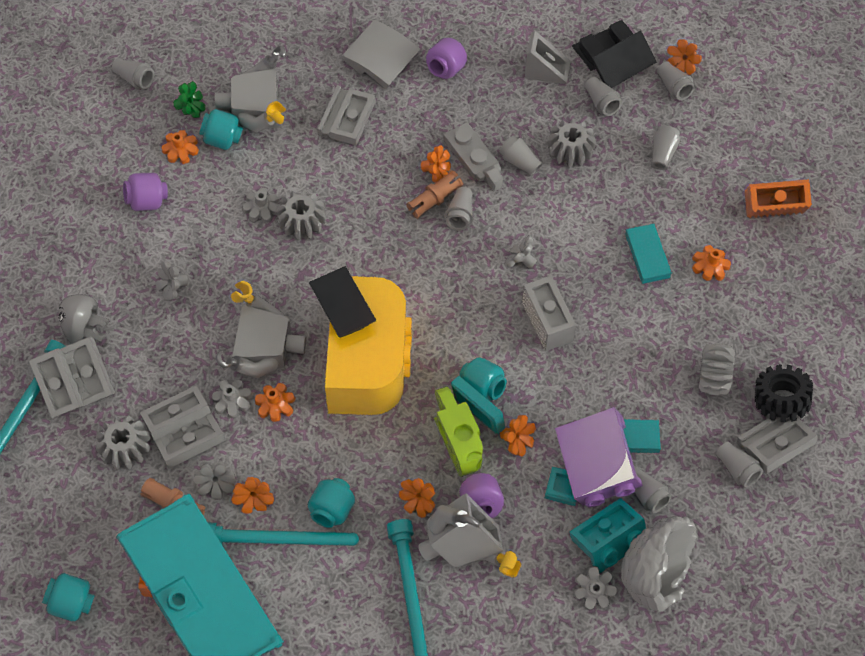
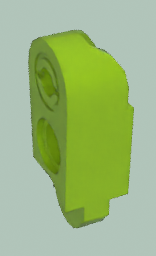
M448 386L435 390L440 411L437 412V417L434 420L455 469L460 477L472 474L482 467L483 446L479 437L480 429L467 402L457 405Z

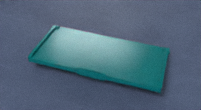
M191 494L182 496V498L176 500L171 505L117 534L116 538L189 656H262L275 648H280L284 643L199 510Z

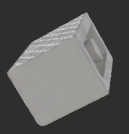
M552 275L525 284L523 286L522 304L544 350L548 351L573 342L576 324Z

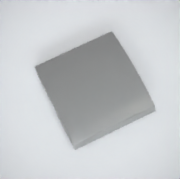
M374 20L341 58L360 75L366 72L383 88L387 89L420 51V48L398 31Z
M87 337L61 349L52 350L29 360L51 418L64 415L116 394L93 337Z
M197 385L140 412L168 469L226 441L222 430L214 419Z

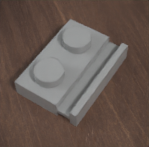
M337 85L317 128L318 135H328L330 139L357 146L376 103L375 95L350 88L344 90L341 89V86Z
M776 417L775 421L768 418L738 437V445L740 448L743 447L748 455L758 460L760 467L768 474L817 443V435L798 417L797 421L791 422L790 417L786 418V422H780V417Z

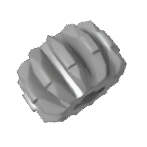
M574 118L570 123L561 120L559 126H553L547 140L550 157H557L558 165L567 161L569 168L573 165V162L582 166L585 159L590 160L596 146L593 128H586L585 121L577 124Z
M305 190L302 191L301 195H296L292 191L290 198L282 197L281 205L277 206L278 226L280 229H284L287 237L295 233L298 241L302 234H306L311 239L312 231L320 233L322 229L321 224H325V205L323 201H318L316 193L307 196Z
M715 343L706 344L703 347L699 376L701 392L715 396L727 395L730 392L735 360V351L732 346Z
M129 415L123 422H121L119 417L115 416L114 424L112 425L103 422L105 432L96 433L99 443L95 446L97 453L102 455L103 463L106 465L112 463L113 468L116 470L123 463L131 470V461L133 460L142 463L144 459L141 454L149 453L150 450L147 443L150 441V435L148 431L144 430L143 423L140 420L134 423L133 418Z

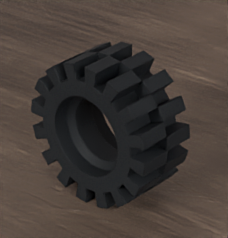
M781 364L776 365V370H773L771 366L766 368V373L762 371L759 374V378L756 379L755 402L757 410L761 409V414L764 417L770 414V420L775 421L776 417L781 418L780 422H786L788 417H790L791 422L797 421V415L803 418L806 412L810 411L812 405L813 382L809 380L810 376L807 373L802 375V369L800 368L793 371L792 365H787V369H782ZM778 390H786L792 392L794 395L780 396L773 392Z

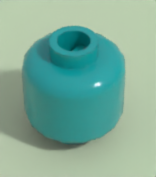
M214 109L210 114L205 113L199 135H203V142L205 144L228 150L232 143H239L243 128L238 126L239 120L236 115Z
M475 358L470 363L464 364L460 370L459 376L489 401L498 399L505 391L507 380L504 370L499 365L485 358Z
M340 478L322 480L318 483L307 505L311 513L310 516L314 522L326 528L342 525L355 504V496L350 490V485Z
M62 573L57 579H50L42 603L47 605L46 611L48 614L74 622L80 618L81 613L89 614L95 595L89 593V581Z

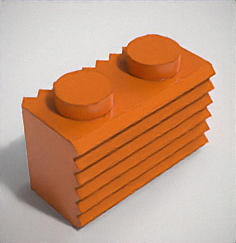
M809 179L749 184L745 190L747 217L751 218L754 216L757 218L758 215L761 218L764 215L766 217L769 215L774 217L776 214L778 216L781 214L785 216L787 213L789 215L793 213L797 215L799 212L803 214L812 205Z

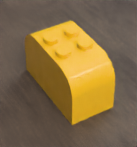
M352 276L376 318V322L340 338L330 322L325 378L328 414L379 415L388 412L398 404L403 395L404 377H410L412 317H406L405 296L394 282L380 277Z

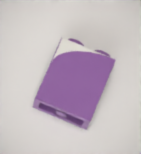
M615 407L555 428L574 499L583 506H599L607 498L615 495L617 497L633 494L636 488L643 486L641 479L635 472L623 429L626 428L623 416Z

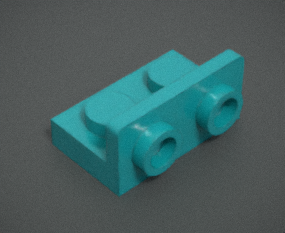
M619 498L569 533L571 540L591 558L592 565L598 567L599 573L625 557V553L629 549L632 540L637 538L647 528L644 518L622 498Z

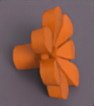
M680 39L677 42L678 47H668L667 52L673 57L667 61L683 72L686 70V73L691 75L696 71L695 64H699L702 61V56L696 53L698 48L696 44L690 43L688 45L687 40Z
M180 130L174 134L168 133L165 136L167 143L162 145V153L168 154L167 160L171 163L176 162L180 158V162L186 164L190 161L189 154L195 156L199 152L196 146L198 144L197 138L194 135L187 136L188 134L185 130Z
M442 145L436 146L434 151L427 154V160L421 162V170L423 172L429 171L432 174V181L434 183L448 174L446 171H450L451 163L446 162L450 158L449 151L443 150Z
M707 245L703 248V252L697 251L693 255L692 260L696 263L692 266V269L696 274L703 271L702 278L706 281H710L713 275L718 281H721L725 278L724 270L730 269L731 262L728 259H724V251Z
M278 383L275 388H272L270 385L264 386V394L255 396V404L261 406L258 410V415L261 418H266L270 414V419L273 422L281 419L280 413L288 417L291 416L293 408L289 404L295 402V395L292 392L286 393L287 387L283 383Z
M519 415L517 419H512L509 423V428L506 427L500 432L501 439L509 442L508 451L521 457L526 454L525 446L533 447L534 439L529 434H533L536 430L534 423H527L528 417L526 415Z
M248 477L245 484L237 483L234 486V494L231 500L235 505L243 503L241 512L249 514L252 513L253 507L257 511H266V505L273 504L274 496L273 493L269 492L270 487L266 482L261 483L258 478Z
M420 478L413 481L407 479L401 482L403 490L399 491V497L401 500L408 501L404 505L405 511L412 514L416 510L420 518H425L428 513L434 510L435 503L431 498L435 495L432 484H424Z

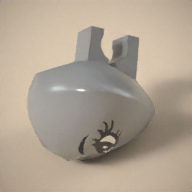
M85 294L71 295L64 298L59 305L58 318L61 329L71 344L82 340L84 337H93L98 341H102L105 338L106 334L99 333L94 326L96 324L106 326L109 323V319L97 315L98 303L91 296Z

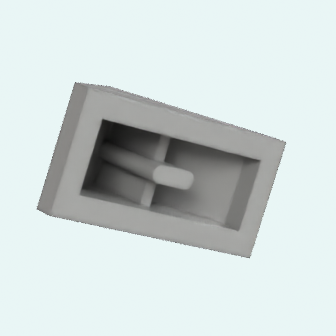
M531 32L524 78L566 84L571 61L538 32Z

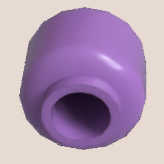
M452 38L441 39L429 49L426 55L429 71L434 76L442 79H450L456 75L467 62L465 48L460 42Z
M156 173L131 174L128 181L123 182L124 202L129 204L134 211L157 210L161 207L162 200L167 199L166 182H161Z
M477 473L463 481L459 490L460 496L467 493L491 518L496 517L502 511L504 497L499 483L493 476Z

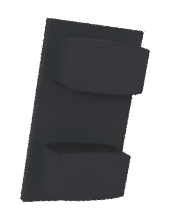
M620 20L611 24L608 29L581 38L572 47L590 71L596 69L592 57L628 38L633 33Z
M641 30L592 57L601 80L611 88L657 63Z
M346 266L309 282L339 338L359 331L369 324L376 322V318Z

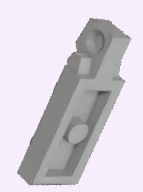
M468 122L444 134L445 143L474 180L477 179L479 182L484 180L493 192L503 187L502 180L504 178L499 172L501 171L499 162Z

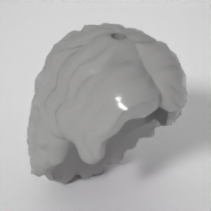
M670 516L662 518L661 521L656 522L655 526L643 530L637 538H634L625 553L621 568L622 583L634 601L643 605L648 610L663 612L674 603L682 600L684 588L677 587L685 579V575L692 564L689 555L692 553L695 540L697 539L694 522L690 521L688 517Z

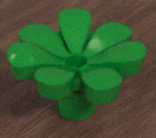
M193 81L188 84H181L178 87L180 95L173 102L175 109H182L184 115L191 114L193 118H200V111H205L206 107L203 102L199 101L203 98L201 91H196L197 85Z

